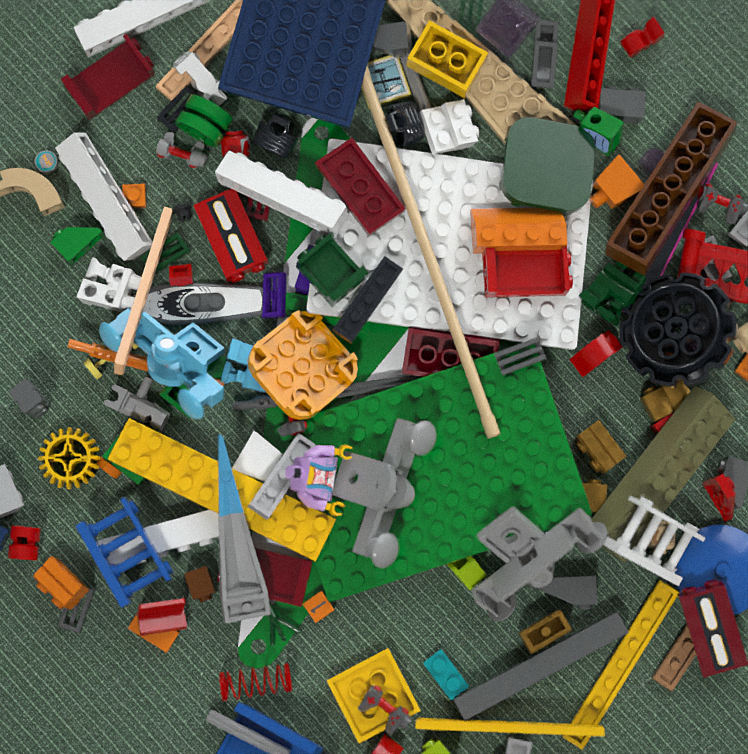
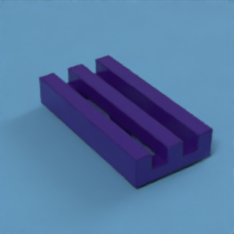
M287 273L263 274L262 318H285ZM271 278H273L272 290H271ZM271 299H272V312H270Z

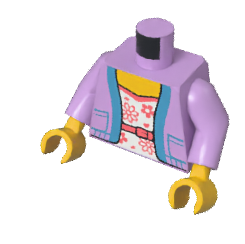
M316 445L304 452L303 456L296 457L293 465L287 466L285 476L291 479L290 488L297 492V496L305 506L320 511L329 510L332 516L342 515L336 513L334 507L335 505L344 507L343 503L335 502L330 504L327 501L332 499L338 458L334 457V455H339L347 460L351 459L352 456L343 455V450L345 448L352 449L351 446L341 445L339 448H335V446Z

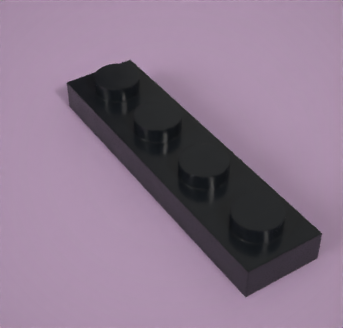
M384 256L332 331L352 344L399 277L403 268Z

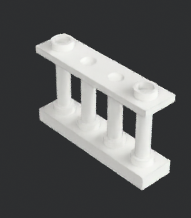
M630 496L628 500L639 505L622 537H618L617 541L607 537L603 545L679 586L683 578L675 574L677 570L675 569L693 536L701 541H704L705 537L698 534L699 528L687 522L684 526L652 508L654 503L641 496L638 500ZM646 511L653 513L654 516L639 543L631 550L629 542ZM662 519L669 522L653 554H649L648 558L644 557L646 554L644 551ZM677 528L685 531L668 562L661 566L660 563L662 561L660 559Z

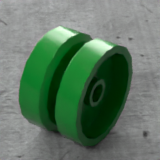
M191 94L185 103L188 112H180L175 120V124L195 140L217 148L223 139L221 131L228 130L233 118L213 102Z

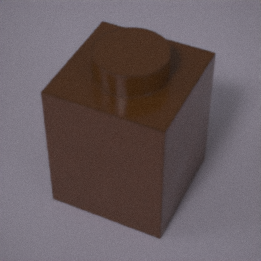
M208 566L184 573L193 600L199 599L201 603L213 599L212 594L217 592Z

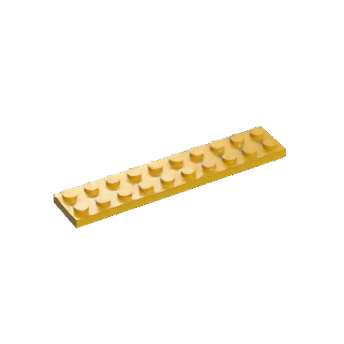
M129 418L108 460L219 514L218 461ZM232 469L248 529L316 562L336 519L316 509L309 508L304 503L290 496L284 495L268 520H266L248 507L263 483Z

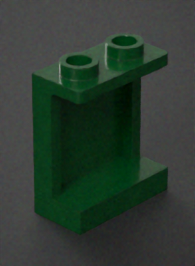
M330 233L327 236L324 234L314 242L315 246L310 251L305 249L297 256L296 268L333 308L367 278L368 272L363 266L361 268L357 266L334 240V235Z

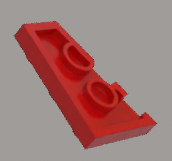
M721 474L703 482L705 490L724 522L733 518L736 495L733 491L735 486L728 476L725 477L724 474Z

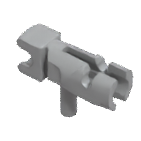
M146 376L136 395L114 384L112 389L118 393V399L113 402L110 400L104 401L105 406L142 423H147L152 418L150 426L160 431H163L170 417V413L159 406L157 402L152 403L147 400L146 394L153 380Z

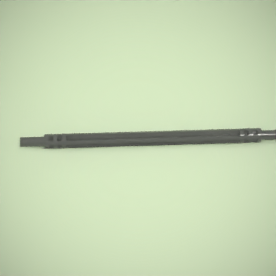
M407 375L351 383L336 398L381 392L420 379L422 376ZM269 395L255 396V399L232 402L234 411L251 408L260 410L278 407V405H270Z

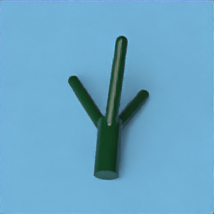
M269 601L271 614L267 616L270 620V644L272 646L275 645V628L282 641H286L279 622L300 634L301 629L279 617Z

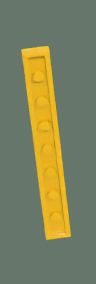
M661 580L657 582L629 627V633L624 635L570 724H599L674 603L677 594L680 592ZM563 735L562 737L583 750L591 736Z
M441 718L416 719V729L604 736V727L596 724Z

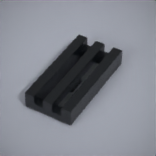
M187 85L157 116V120L163 123L166 128H169L172 133L179 129L175 123L172 125V122L186 108L185 103L189 96L168 120L165 117L187 93L197 95Z

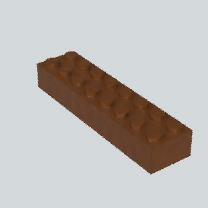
M697 102L606 244L605 255L644 276L646 275L734 136L737 121Z

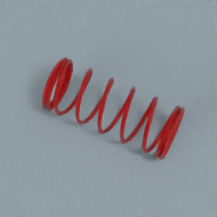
M284 663L286 686L279 664L276 665L275 692L267 666H264L263 693L260 690L255 669L251 668L250 695L246 688L242 670L240 669L238 697L235 694L229 671L226 672V678L224 672H220L219 683L222 701L228 700L229 682L235 699L238 700L240 698L241 678L245 692L251 698L253 694V674L261 696L265 694L266 674L273 694H276L278 690V670L284 690L287 693L292 692L289 663Z

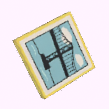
M387 56L368 62L371 80L381 106L411 96L399 58Z

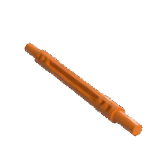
M69 339L67 347L89 353L91 357L115 362L118 353L110 350L107 346L96 343L91 345ZM130 353L126 366L148 372L147 357ZM213 378L224 387V383H221L220 379Z

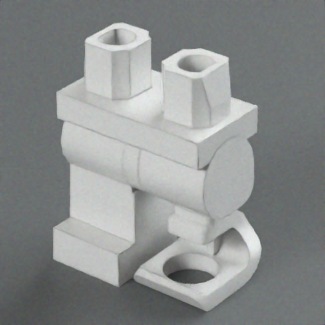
M189 51L185 52L173 63L174 69L182 75L186 72L191 77V84L199 91L197 94L200 97L209 99L217 106L227 99L225 94L218 90L220 81L214 79L200 62L197 54Z
M92 257L85 275L87 279L83 278L77 298L83 304L96 305L122 313L128 308L132 309L135 297H131L133 289L138 290L142 277L136 275L132 269L112 264L111 268H107L105 265L100 264L96 258ZM99 276L101 279L106 280L107 284L105 285L95 281Z

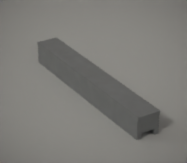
M613 612L456 696L454 701L464 720H467L629 632L619 613Z

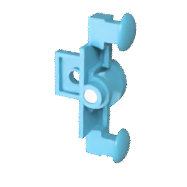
M129 308L116 316V319L111 323L103 322L99 327V334L103 343L114 352L119 350L131 312ZM145 311L141 313L134 343L148 354L147 369L150 376L156 382L166 386H180L184 384L190 390L181 389L179 391V404L183 411L191 418L202 419L204 416L203 407L208 404L212 408L224 397V387L207 374V366L222 356L225 348L194 322L173 335ZM190 347H194V348H196V349H198V350L195 351V352H193V351L190 349Z

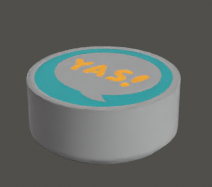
M41 151L35 158V166L41 173L51 174L58 167V159L51 151Z

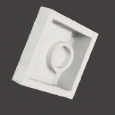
M464 100L444 103L441 107L425 109L419 112L432 155L469 148L478 141L479 130L476 126H473L470 119L472 116L471 107L466 105Z

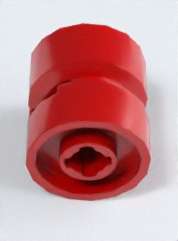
M11 526L10 539L13 541V544L9 545L8 558L38 561L39 548L36 546V543L40 541L41 528ZM23 538H27V544H21Z

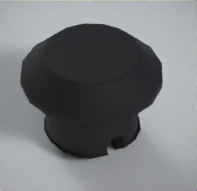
M184 203L174 208L173 213L177 214L178 221L185 222V217L187 221L191 219L190 209L192 206Z

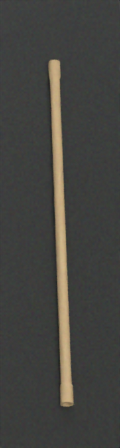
M367 65L362 81L364 94L478 407L487 439L496 437L501 433L488 404Z

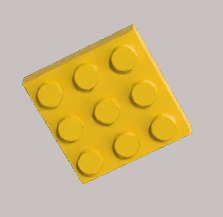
M389 648L327 680L358 743L384 731L390 716L378 705L365 712L358 710V706L364 700V695L372 685L379 686L383 691L382 697L395 708L399 706L406 708L409 711V716L421 711Z

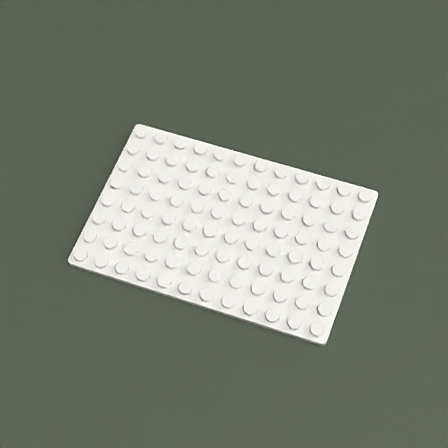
M330 139L328 141L327 154L346 141ZM356 142L404 205L384 146ZM396 148L463 334L519 343L538 337L541 346L569 350L575 349L578 339L581 308L579 295L583 287L590 200L579 211L571 215H563L567 230V253L571 254V266L568 267L569 275H572L573 287L566 296L485 298L482 254H473L470 209L536 207L525 205L516 207L511 205V202L499 188L503 168L501 163L440 154L432 155V153ZM323 178L322 192L326 197L342 201L327 180ZM347 208L348 218L334 240L359 268L363 266L366 269L368 276L333 308L310 284L307 312L341 318L380 261L386 256L402 267L403 271L368 321L451 333L407 210L374 234L368 236ZM317 230L315 241L323 234L325 236L327 234Z

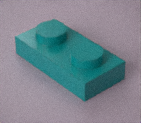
M442 649L423 662L450 700L469 687Z

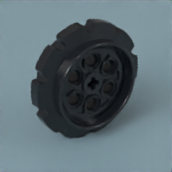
M682 272L678 279H673L670 274L656 277L647 282V291L644 293L639 291L636 295L635 303L630 304L628 308L625 307L624 309L629 318L626 321L620 322L619 334L621 345L625 349L630 348L629 353L626 354V359L641 376L651 374L650 381L653 384L674 389L681 381L687 387L702 384L711 378L710 371L712 369L722 370L734 352L729 342L738 338V321L734 312H727V309L732 304L727 295L716 284L706 287L707 281L702 276ZM691 305L692 310L689 313L683 314V307ZM664 309H668V316L665 318H660V312ZM706 322V327L703 330H696L698 323ZM677 327L682 330L679 334L675 331ZM656 330L661 331L658 338L651 339L652 332ZM691 343H698L695 351H687ZM675 347V352L671 356H665L667 348Z

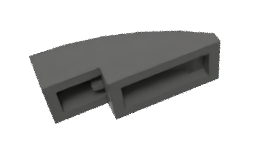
M536 20L531 76V86L554 88L559 22Z

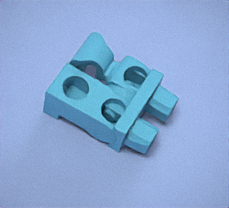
M232 339L220 382L224 384L240 382L242 388L265 393L266 391L253 378L248 369L247 359L253 345ZM231 362L245 365L247 369L245 372L235 370Z

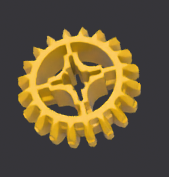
M71 427L67 428L66 435L63 429H59V437L51 433L50 437L53 441L50 442L47 439L43 441L48 447L47 449L43 447L39 449V451L45 453V456L38 457L39 461H45V464L40 465L39 468L40 470L48 469L43 474L44 478L52 476L49 483L55 484L58 480L59 488H62L65 482L69 490L72 489L73 482L76 488H80L81 479L85 484H88L89 480L86 476L89 475L93 478L96 476L91 472V469L100 468L99 465L94 464V461L101 459L100 456H94V453L99 452L100 449L99 447L91 448L96 443L95 439L87 441L89 434L86 432L81 436V429L77 428L74 435ZM73 440L83 444L87 455L76 453ZM66 441L64 450L60 454L53 455L56 447ZM72 452L71 455L77 457V459L70 460V464L67 465L68 462L60 458L69 457V453ZM52 462L63 464L66 477L59 475L55 471ZM86 462L84 469L73 476L76 465Z

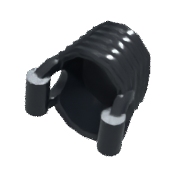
M412 101L388 107L385 119L391 133L398 132L393 138L394 142L404 147L424 139V125L418 109Z
M274 113L267 123L260 120L251 141L285 159H289L288 157L293 152L292 149L295 148L298 138L292 136L295 122L277 113ZM277 125L284 127V131L281 134L276 133Z

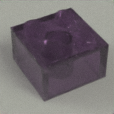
M496 0L475 31L510 58L517 53L542 18L520 0Z

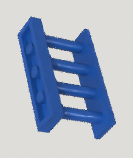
M127 498L121 499L124 508L98 523L88 525L87 522L83 521L76 525L79 534L121 608L132 603L130 598L133 596V593L164 576L166 581H171L172 577L170 574L173 573L168 561H162L136 513L139 510L133 500L128 501ZM129 515L135 525L134 529L106 545L98 543L96 537L99 532ZM138 536L142 537L147 548L118 565L110 564L107 559L110 556L109 553ZM148 557H153L159 568L128 586L121 584L119 580L121 573Z

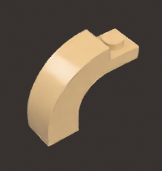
M10 168L0 171L3 179L0 181V197L16 191L27 192L35 197L39 209L44 216L65 208L57 190L41 174L24 168Z

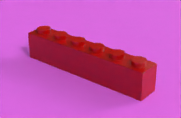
M615 0L580 1L564 107L574 111L580 109L587 112L593 107L598 108Z

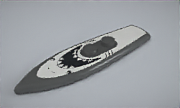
M218 283L156 286L150 288L143 312L145 311L162 325H190L192 322L195 324H207L262 316L263 287Z

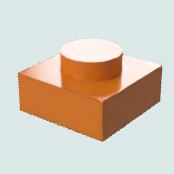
M145 184L122 185V193L131 208H146Z

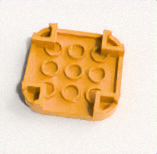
M300 310L292 313L288 319L260 341L258 340L249 352L247 359L248 369L253 378L284 413L298 420L308 419L316 415L351 385L357 377L358 359L355 353L350 354L321 321L323 317L319 314L308 313L307 311L300 312Z

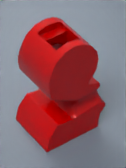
M652 17L642 31L634 30L621 40L620 45L623 46L628 57L632 58L644 49H648L649 46L655 45L664 39L665 32L655 17Z

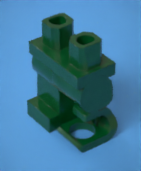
M618 261L614 262L613 265L607 263L604 270L599 273L587 290L584 289L579 295L584 306L597 315L599 314L614 326L619 325L622 308H628L630 304L635 303L636 295L639 291L642 292L641 287L647 279L646 275L644 276L636 271L628 277L625 273L629 267ZM613 297L614 301L610 303L611 308L609 310L605 309L604 306Z

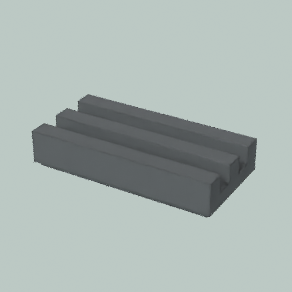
M538 337L494 353L503 376L546 360ZM536 344V348L504 360L501 359L503 356ZM539 352L540 356L506 369L504 367L506 364Z
M89 588L77 627L73 626L82 599L74 607L68 625L65 624L69 609L63 608L58 627L81 633L95 589Z

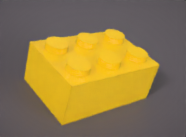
M429 20L407 58V67L465 98L487 61L488 52Z

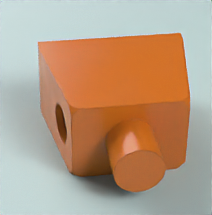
M619 154L593 183V187L597 192L589 200L595 208H599L606 202L611 209H614L636 197L643 188L644 183Z

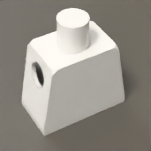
M253 431L232 469L265 482L283 454L257 432Z

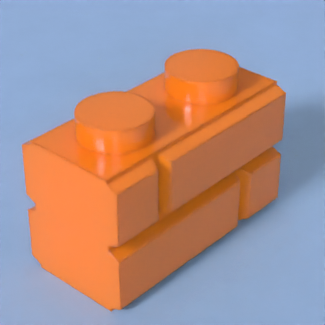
M53 556L49 557L33 575L38 581L36 586L45 594L49 592L53 596L51 601L60 609L63 607L69 610L73 609L89 591V588L59 559Z

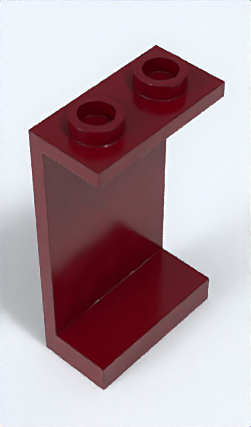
M125 34L123 36L125 40L123 44L72 79L68 74L60 79L88 120H91L154 76L152 70L154 64L147 55L145 57L142 56L139 51L142 48L135 38L130 39Z

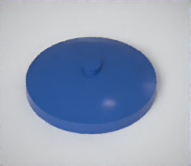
M711 525L700 528L698 534L705 537V540L701 541L694 536L691 538L675 567L677 569L675 574L683 578L679 586L676 585V588L681 593L683 588L689 586L698 588L704 586V583L710 580L717 579L718 582L722 581L726 587L733 614L737 615L748 609V534L728 525Z

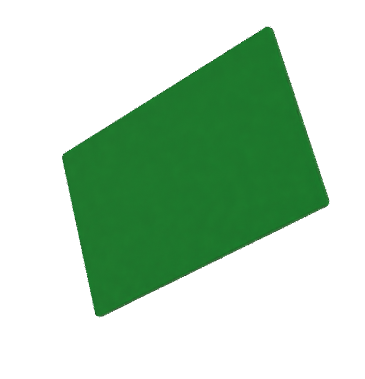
M535 345L503 356L501 359H507L536 347ZM494 353L473 360L491 412L496 419L501 433L487 439L481 422V416L462 364L317 413L308 420L303 419L307 423V428L301 435L314 444L335 446V448H339L341 445H348L352 449L345 448L343 455L345 451L381 462H383L397 418L414 424L428 421L432 423L436 430V441L433 448L425 455H414L407 476V480L415 490L412 503L395 511L388 533L396 537L399 550L395 561L391 565L379 568L374 565L372 558L352 552L367 510L366 506L332 495L331 501H327V503H343L344 507L338 505L334 507L335 512L342 515L332 516L329 510L320 511L336 519L316 560L328 601L333 602L490 550L479 541L477 533L512 506L542 532L553 529L579 508L589 517L591 516L592 511L541 362L503 376ZM538 353L506 364L504 367L506 369L538 357ZM279 426L275 429V434L281 453L284 454L296 435L280 436L277 431L281 427ZM334 455V457L338 458L335 480L343 459L339 455ZM358 474L356 475V477H355V479H354V483H356V481H357V479H358ZM293 491L296 500L302 502L297 496V492ZM509 533L505 537H511L515 533Z

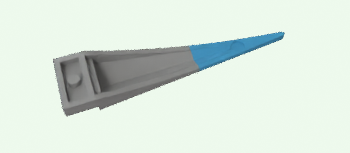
M219 434V594L223 621L227 624L266 616L271 613L268 591L243 512L224 439Z

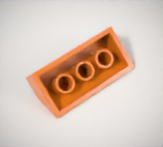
M542 208L470 209L473 254H482L486 247H495V251L559 250L561 247L568 245L566 221L562 212Z

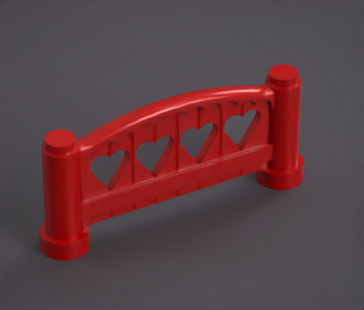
M684 229L682 238L685 241L677 279L682 272L701 276V270L713 260L718 272L717 280H712L710 277L706 278V287L716 284L723 290L730 301L748 304V287L744 284V280L748 277V251L706 243L705 232ZM733 264L740 277V282L737 285L731 281L725 283L722 279V276Z

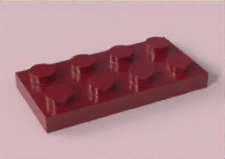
M350 138L315 162V166L368 236H371L406 211L404 205L353 138Z

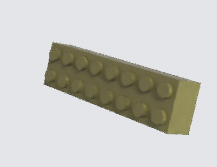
M694 386L591 519L592 523L601 522L606 526L607 537L617 541L618 537H622L639 506L628 500L630 496L638 500L642 496L654 503L652 508L664 513L735 421V418L714 394ZM646 511L629 542L631 550L639 543L654 516L653 513ZM602 546L607 553L625 563L628 560L608 547Z

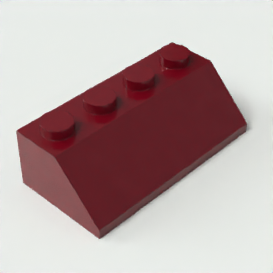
M409 327L402 368L403 374L425 377L462 364L451 333ZM464 335L473 360L498 352L499 340Z

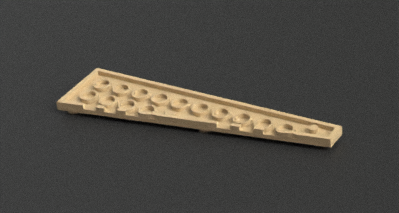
M385 0L403 22L406 21L411 32L417 39H419L430 20L488 52L487 61L466 95V99L504 144L506 143L504 141L506 133L517 120L524 117L576 125L561 111L549 104L546 98L535 92L524 79H520L512 72L510 67L501 62L495 54L458 22L453 21L446 15L443 9L439 6L437 7L430 0Z

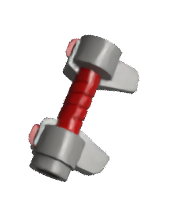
M167 132L164 139H160L156 150L160 158L169 160L174 155L186 159L187 165L195 169L200 166L204 167L208 157L207 154H204L205 147L200 141H197L190 151L175 147L174 133Z

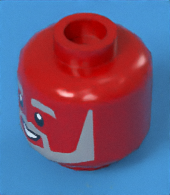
M243 131L225 132L226 135L223 136L221 141L222 157L224 158L228 151L236 154L242 153L249 157V136L243 134Z

